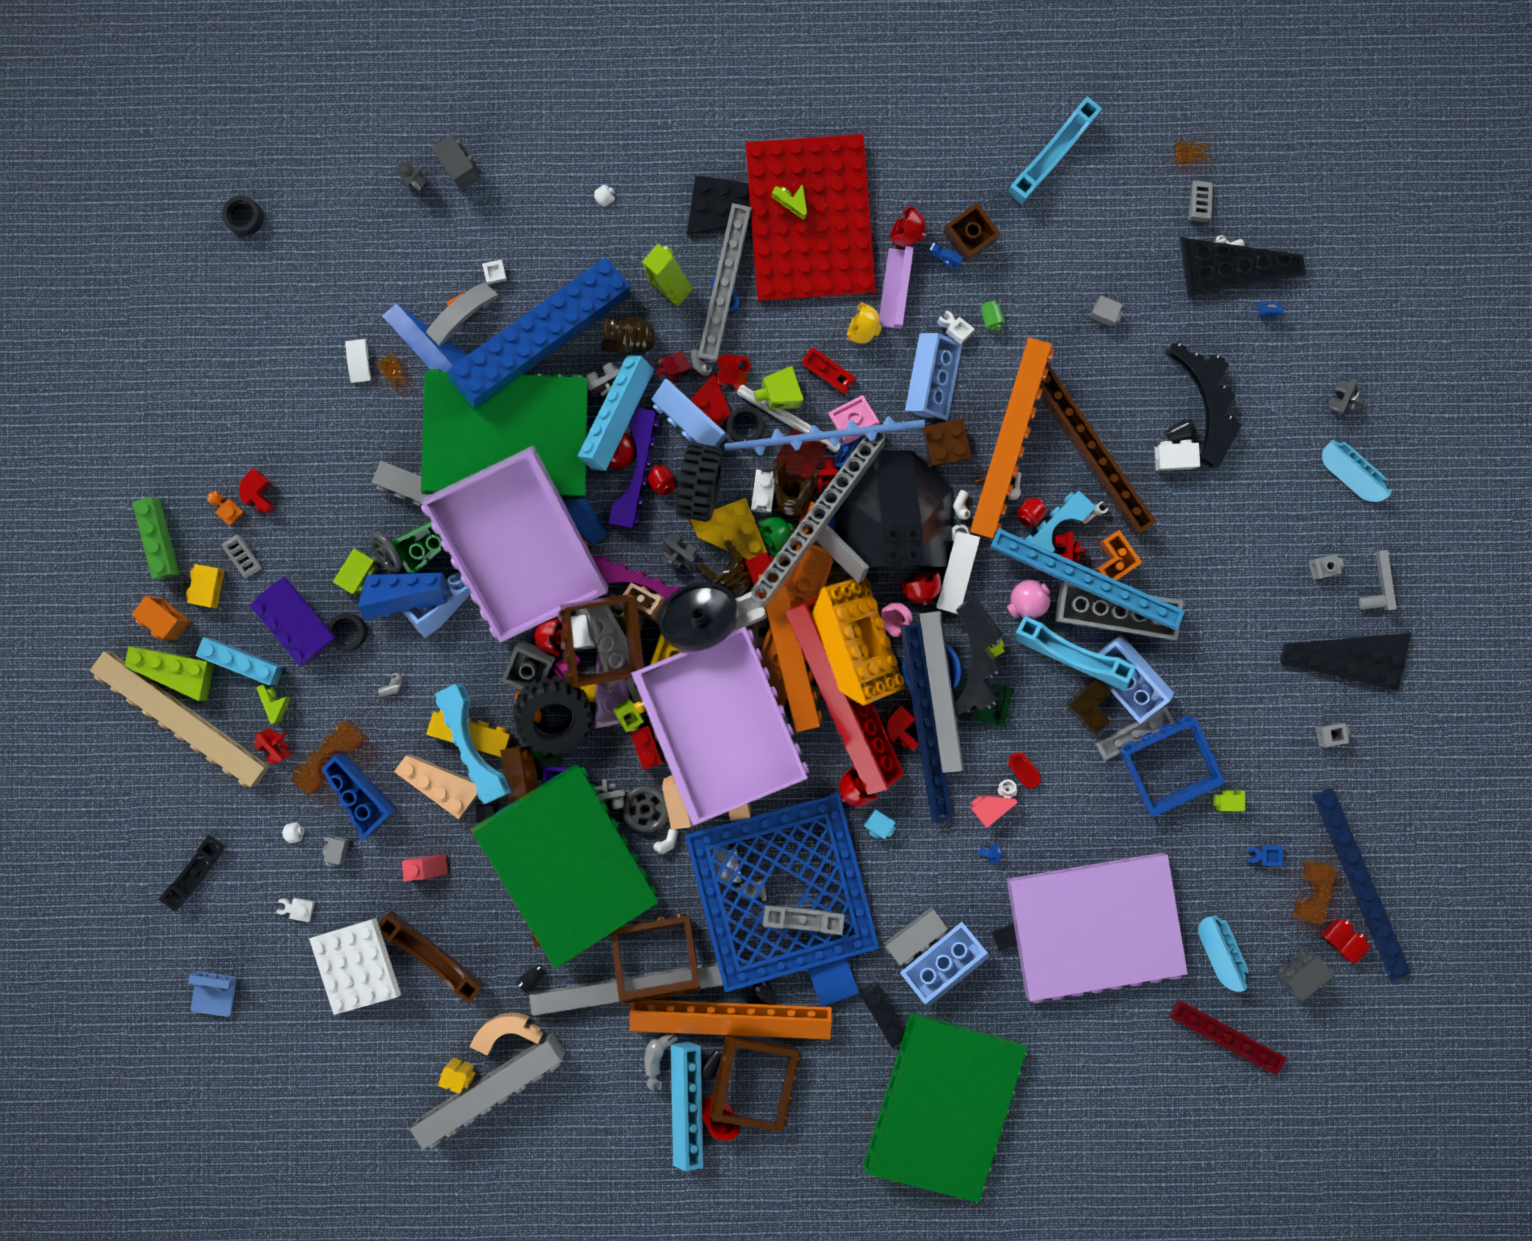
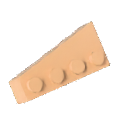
M412 754L406 755L394 771L457 819L462 818L478 797L477 787L470 778L437 766Z

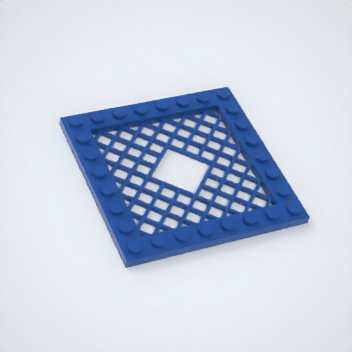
M839 793L684 834L725 992L879 949ZM824 818L826 825L820 822L819 819ZM812 822L808 830L799 826L804 823ZM816 823L825 827L820 838L811 833ZM793 827L789 835L779 831ZM796 828L806 833L801 843L791 838ZM827 831H828L830 843H828V842H826L825 840H823V838H824V836H825V834H826ZM774 832L769 841L761 837V835ZM777 833L787 838L782 848L772 843ZM809 835L818 840L813 850L803 845ZM755 837L750 846L742 842V840ZM758 838L768 843L763 853L753 848ZM790 840L799 845L794 855L784 850ZM821 842L830 847L825 857L816 852ZM735 843L731 852L722 847L724 845ZM739 844L748 848L743 859L734 854ZM770 845L780 850L775 860L765 855ZM802 847L811 852L806 862L797 858ZM716 848L713 855L711 856L709 849ZM719 849L729 854L724 864L714 859ZM751 851L760 855L755 866L746 861ZM832 851L836 863L828 859ZM782 853L792 857L787 867L778 863ZM814 854L823 859L818 869L809 865ZM732 856L741 861L736 871L726 866ZM763 858L772 862L767 873L758 868ZM794 860L804 864L799 874L790 870ZM826 861L835 866L830 876L821 872ZM713 862L722 866L717 876ZM744 863L753 868L748 878L739 873ZM775 865L809 884L796 908H800L804 899L814 903L811 908L815 910L816 906H819L828 912H833L831 908L836 900L845 905L840 914H845L848 909L850 921L845 918L844 921L850 924L845 934L842 933L840 935L842 937L830 940L833 934H828L825 940L817 935L818 931L813 933L809 930L799 929L795 938L785 933L788 928H784L781 931L774 927H768L763 937L754 932L759 922L763 924L761 918L765 910V905L757 901L756 898ZM806 867L816 871L811 881L802 877ZM724 869L734 873L729 883L719 878ZM756 870L765 875L760 885L751 880ZM837 870H838L840 882H838L837 880L833 879V877H834V875H835V873H836ZM819 874L828 879L823 889L814 884ZM736 876L746 880L741 891L732 886ZM718 881L727 886L722 895ZM831 881L840 886L835 896L826 891ZM749 883L758 887L753 898L744 893ZM812 886L821 891L816 901L807 896ZM729 888L739 893L734 903L724 898ZM842 889L846 902L838 898ZM824 893L833 898L828 908L819 903ZM742 895L751 900L746 910L737 906ZM723 901L731 905V908L727 915L725 912ZM754 902L763 907L758 917L749 912ZM734 908L744 913L739 922L729 918ZM746 915L756 920L751 930L741 925ZM728 921L737 925L732 935L730 932ZM739 928L749 932L744 942L734 937ZM771 929L780 933L775 944L766 939ZM802 931L812 935L807 945L798 941ZM752 934L761 939L756 949L747 945ZM783 936L792 940L787 951L778 946ZM814 938L822 941L821 943L811 945ZM733 940L741 944V947L737 954L735 951ZM764 941L773 946L768 956L759 952ZM795 943H797V944H799L800 946L803 947V948H800V949H796V950L791 951L792 948L794 947ZM744 947L754 952L749 962L739 957ZM776 948L784 952L782 954L772 956ZM757 954L765 958L753 962ZM738 960L745 964L739 966Z

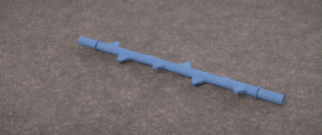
M887 416L883 425L858 427L854 420H850L847 428L841 430L820 432L816 425H812L808 434L783 436L779 429H775L771 438L744 440L741 442L724 443L725 451L754 448L760 456L763 455L767 446L791 444L795 450H799L803 442L828 439L833 447H836L840 438L866 435L870 442L875 440L877 433L901 430L904 432L909 429L925 428L924 420L895 423L890 416Z

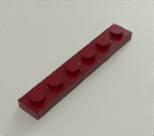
M1180 999L1177 1000L1169 1015L1175 1021L1275 1075H1278L1286 1060L1285 1056Z

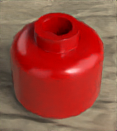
M659 465L651 468L647 481L654 492L662 495L671 493L676 487L677 479L670 468Z
M1039 498L1026 499L1017 511L1019 522L1029 528L1038 526L1047 514L1045 503Z

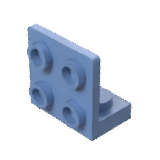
M202 971L191 974L188 983L195 984L191 1011L225 1017L231 1016L237 977Z

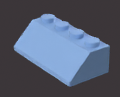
M920 333L905 411L917 416L948 421L962 344L960 345L957 341L939 333Z
M667 379L663 381L651 399L654 404L652 407L660 415L664 413L668 416L667 421L674 428L680 427L683 430L681 434L688 441L693 439L696 443L719 447L726 439L725 432Z
M1119 634L1097 653L1116 657L1136 666L1126 691L1108 683H1103L1139 723H1142L1171 701L1174 692L1122 634Z
M961 922L900 973L923 1003L930 1007L987 960L990 955L963 922Z

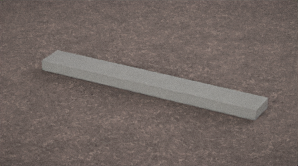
M732 203L699 348L698 358L716 362L719 357L752 207Z
M941 611L921 613L920 621L942 772L963 771Z

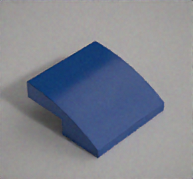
M846 958L808 969L822 1007L859 994Z

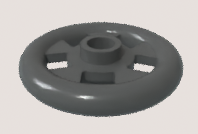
M374 531L370 536V541L379 561L390 572L396 574L401 572L402 560L396 547L384 533Z
M648 785L636 787L624 799L623 818L627 825L637 832H655L666 823L669 817L664 793L656 787ZM644 794L646 799L638 802L636 796ZM654 796L660 801L657 806L650 800ZM647 805L650 811L648 813L643 812V806ZM630 806H636V815H631ZM656 811L661 813L657 821L652 818ZM639 818L648 819L647 825L639 824Z

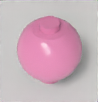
M1035 580L1023 581L1013 589L1010 597L1011 604L1007 608L1015 619L1020 616L1037 619L1047 612L1051 601L1049 596L1051 591L1045 583L1041 584Z

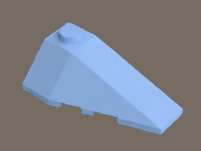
M460 572L449 576L448 580H446L450 587L446 603L422 609L415 607L409 612L404 613L424 638L439 629L472 593L469 587L463 584Z

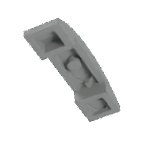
M486 282L473 287L452 302L435 319L426 331L427 335L440 347L454 335L453 330L479 308L483 307L485 309L499 295Z
M765 905L763 926L842 935L845 915L821 910Z

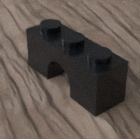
M877 981L859 991L860 996L891 1048L902 1042L905 1028L891 1008Z

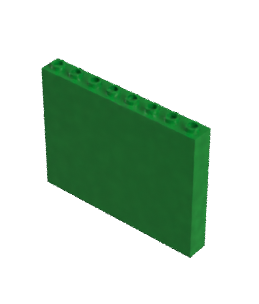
M440 369L425 371L421 493L431 495L534 446L561 499L584 500L586 464L578 457V454L586 440L587 378H583L582 375L563 377L561 374H552L551 376H543L541 373H532L531 376L522 374L474 409L449 381L448 372H442Z
M576 764L470 829L554 969L658 903L655 897L658 895L652 885H648L646 882L648 876L642 868L639 870L636 865L639 862L633 852L629 853L626 847L629 844L623 835L620 836L617 829L619 827L616 821L608 817L607 812L609 809L604 801L600 802L597 798L598 790L594 784L590 785L587 781L588 773L584 767L580 768Z
M911 1012L862 1166L865 1172L871 1176L979 1203L980 1197L985 1191L984 1184L986 1178L990 1175L992 1159L997 1152L998 1139L1003 1133L1002 1126L1004 1120L1008 1117V1107L1015 1094V1084L1021 1075L1020 1068L1022 1062L1026 1059L1027 1047L1019 1041Z

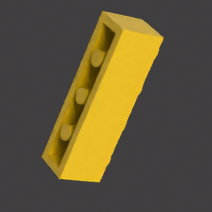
M442 710L434 711L426 735L454 743L451 729L444 722L445 716ZM468 717L469 732L476 750L501 757L500 750L509 748L513 735L508 733L509 729L497 726L495 729L489 727L490 723L481 720L475 723L470 721V717Z

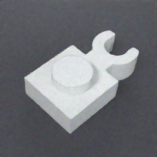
M946 311L943 316L947 320L941 316L938 319L937 323L941 327H947L946 333L960 345L974 332L972 326L960 317L955 320L953 314L949 311Z
M286 898L278 901L285 904V909H278L276 913L282 915L289 912V919L305 922L311 921L315 901L294 898L292 903Z

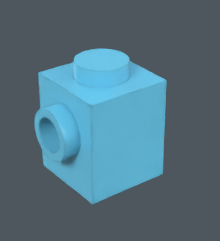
M875 808L863 824L870 830L869 834L878 840L880 837L883 839L887 836L890 837L896 829L894 826L895 821Z

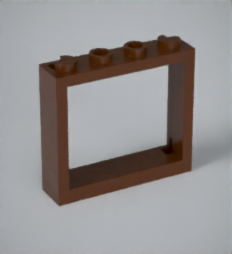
M626 594L560 605L558 617L563 627V631L560 634L562 642L565 643L563 659L567 663L568 671H565V677L571 686L576 688L633 678V672L644 668L636 596ZM623 603L630 668L578 677L570 611Z
M677 914L671 919L659 917L654 919L655 921L653 922L637 921L635 925L627 926V924H624L611 933L618 998L621 1004L701 991L692 920L689 915ZM685 925L692 980L625 991L618 936Z
M726 1035L709 1112L712 1121L783 1132V1127L786 1126L788 1121L787 1107L792 1102L791 1088L796 1082L795 1068L800 1062L799 1051L792 1046ZM736 1047L788 1056L775 1122L722 1113Z

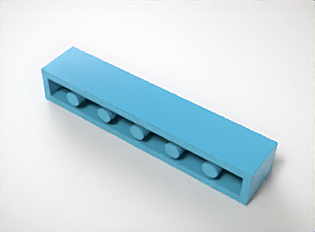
M626 356L582 445L578 457L591 469L606 471L654 372V369L642 356Z
M691 1042L671 1044L673 1166L683 1171H691L703 1168L701 1046Z

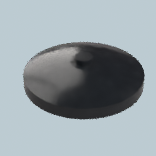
M697 582L678 589L667 598L660 609L658 624L664 639L671 646L684 651H700L719 644L730 635L737 624L739 609L734 595L726 587L713 582Z

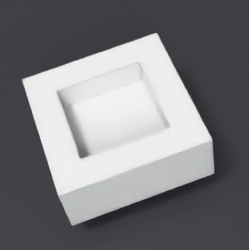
M502 259L482 264L488 285L507 281Z

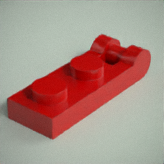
M811 347L801 361V365L843 395L848 393L849 386L857 380L856 377L814 347ZM840 376L845 378L842 384L837 381Z

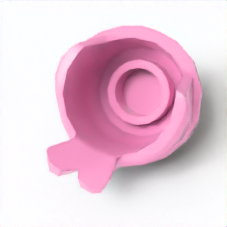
M891 603L881 611L884 629L892 637L902 636L900 626L913 623L911 611L901 603Z

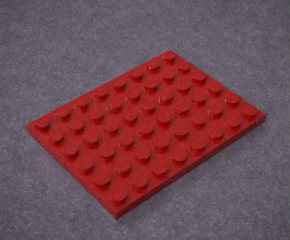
M864 134L746 142L757 301L875 293ZM801 185H803L807 210L804 220L771 197L772 191L776 186L780 189L782 187L786 188L793 197Z

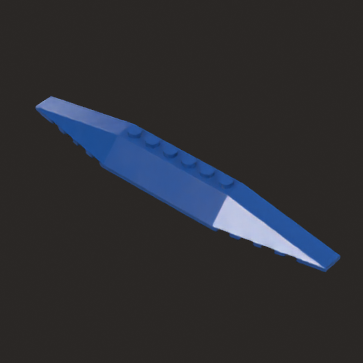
M397 303L382 315L429 369H440L442 372H448L449 368L467 356L465 352L448 340L439 347L426 333L429 326ZM586 496L584 500L562 499L578 531L593 547L608 534Z

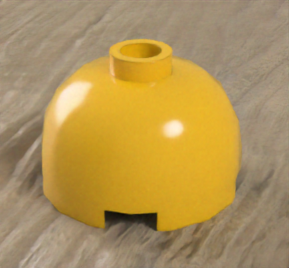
M861 302L856 309L860 312L852 318L847 331V340L858 344L867 343L874 336L878 337L882 326L879 325L880 317L878 312L870 305Z

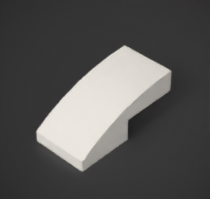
M366 339L345 341L351 383L370 381L372 377L368 362L369 353Z

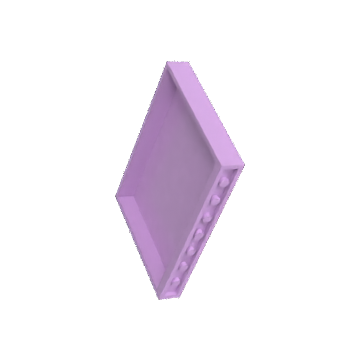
M534 446L425 497L421 502L423 513L425 516L430 517L433 531L440 535L444 550L446 552L449 551L454 568L459 569L463 584L469 587L472 592L470 595L475 604L478 603L484 621H488L491 626L490 632L494 638L497 637L499 643L558 616V611H560V605L593 600L607 593L608 586Z
M745 627L731 632L726 639L711 648L700 651H684L632 673L693 825L807 779L806 774L809 773L806 763H801L798 755L802 754L798 744H793L790 737L794 735L790 724L785 725L783 717L786 716L782 705L778 706L775 698H778L774 686L770 687L767 680L770 679L767 668L762 669L759 661L763 659L759 649L754 650L752 642L755 641L751 630L747 631Z
M1156 853L1007 879L1026 998L1032 1001V1003H1042L1047 998L1060 1000L1065 995L1070 994L1072 996H1082L1084 992L1088 991L1100 993L1105 988L1117 990L1122 989L1123 985L1128 984L1130 986H1140L1142 982L1146 981L1158 983L1163 978L1175 980L1182 978L1181 975L1187 974L1167 854Z

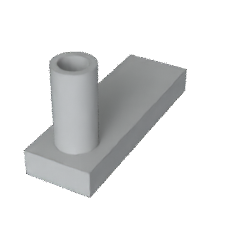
M1388 550L1377 551L1375 553L1382 595L1359 598V607L1361 610L1384 607V611L1394 610L1397 608Z

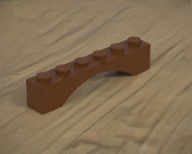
M394 911L388 912L378 924L381 934L386 940L407 951L428 966L467 1004H470L485 986L484 982Z

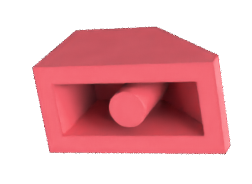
M979 795L971 802L973 805L969 808L987 828L1018 802L1014 798L990 795L981 797Z
M447 854L403 860L404 881L427 879L449 874Z

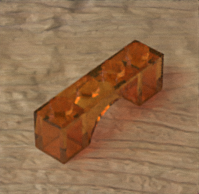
M352 721L340 722L335 727L336 732L332 736L328 735L321 742L322 746L318 751H312L307 756L308 761L304 765L300 764L293 771L294 775L290 779L306 795L313 794L327 780L321 769L324 767L325 760L331 752L337 749L353 752L368 738Z

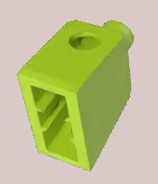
M792 366L764 377L761 384L762 389L753 391L755 402L766 400L769 410L801 408L803 403V397Z

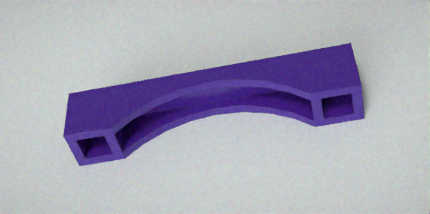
M636 407L629 421V428L634 436L637 448V466L628 489L612 505L610 525L634 530L635 525L638 526L640 514H637L638 507L643 505L644 495L641 492L642 487L647 485L648 475H645L646 467L650 468L652 460L649 452L650 448H654L656 437L653 436L654 429H658L660 417H657L656 411Z

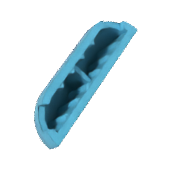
M1335 440L1326 445L1322 452L1323 463L1359 497L1367 501L1378 502L1391 495V489H1387L1384 483L1386 478L1345 442L1340 444L1335 442Z
M1217 915L1203 919L1198 928L1199 937L1219 981L1230 990L1236 992L1245 991L1248 986L1245 984L1246 974L1249 972L1226 920L1218 918Z

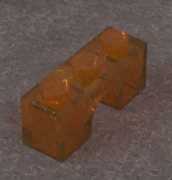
M1306 858L1302 878L1313 882L1315 892L1308 899L1297 897L1293 917L1319 925L1323 924V921L1327 918V903L1332 897V883L1337 877L1336 866Z

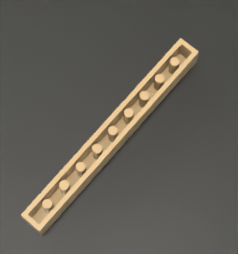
M103 651L90 669L95 674L94 678L102 683L106 682L111 686L110 689L114 693L124 695L128 703L142 708L143 714L150 718L154 717L159 721L158 724L161 727L175 732L174 736L181 741L186 740L191 744L190 748L198 753L202 752L205 754L209 762L219 764L223 767L222 771L224 773L237 777L239 779L238 782L242 786L247 788L257 786L270 768L261 759L148 677L125 667V661L112 651Z

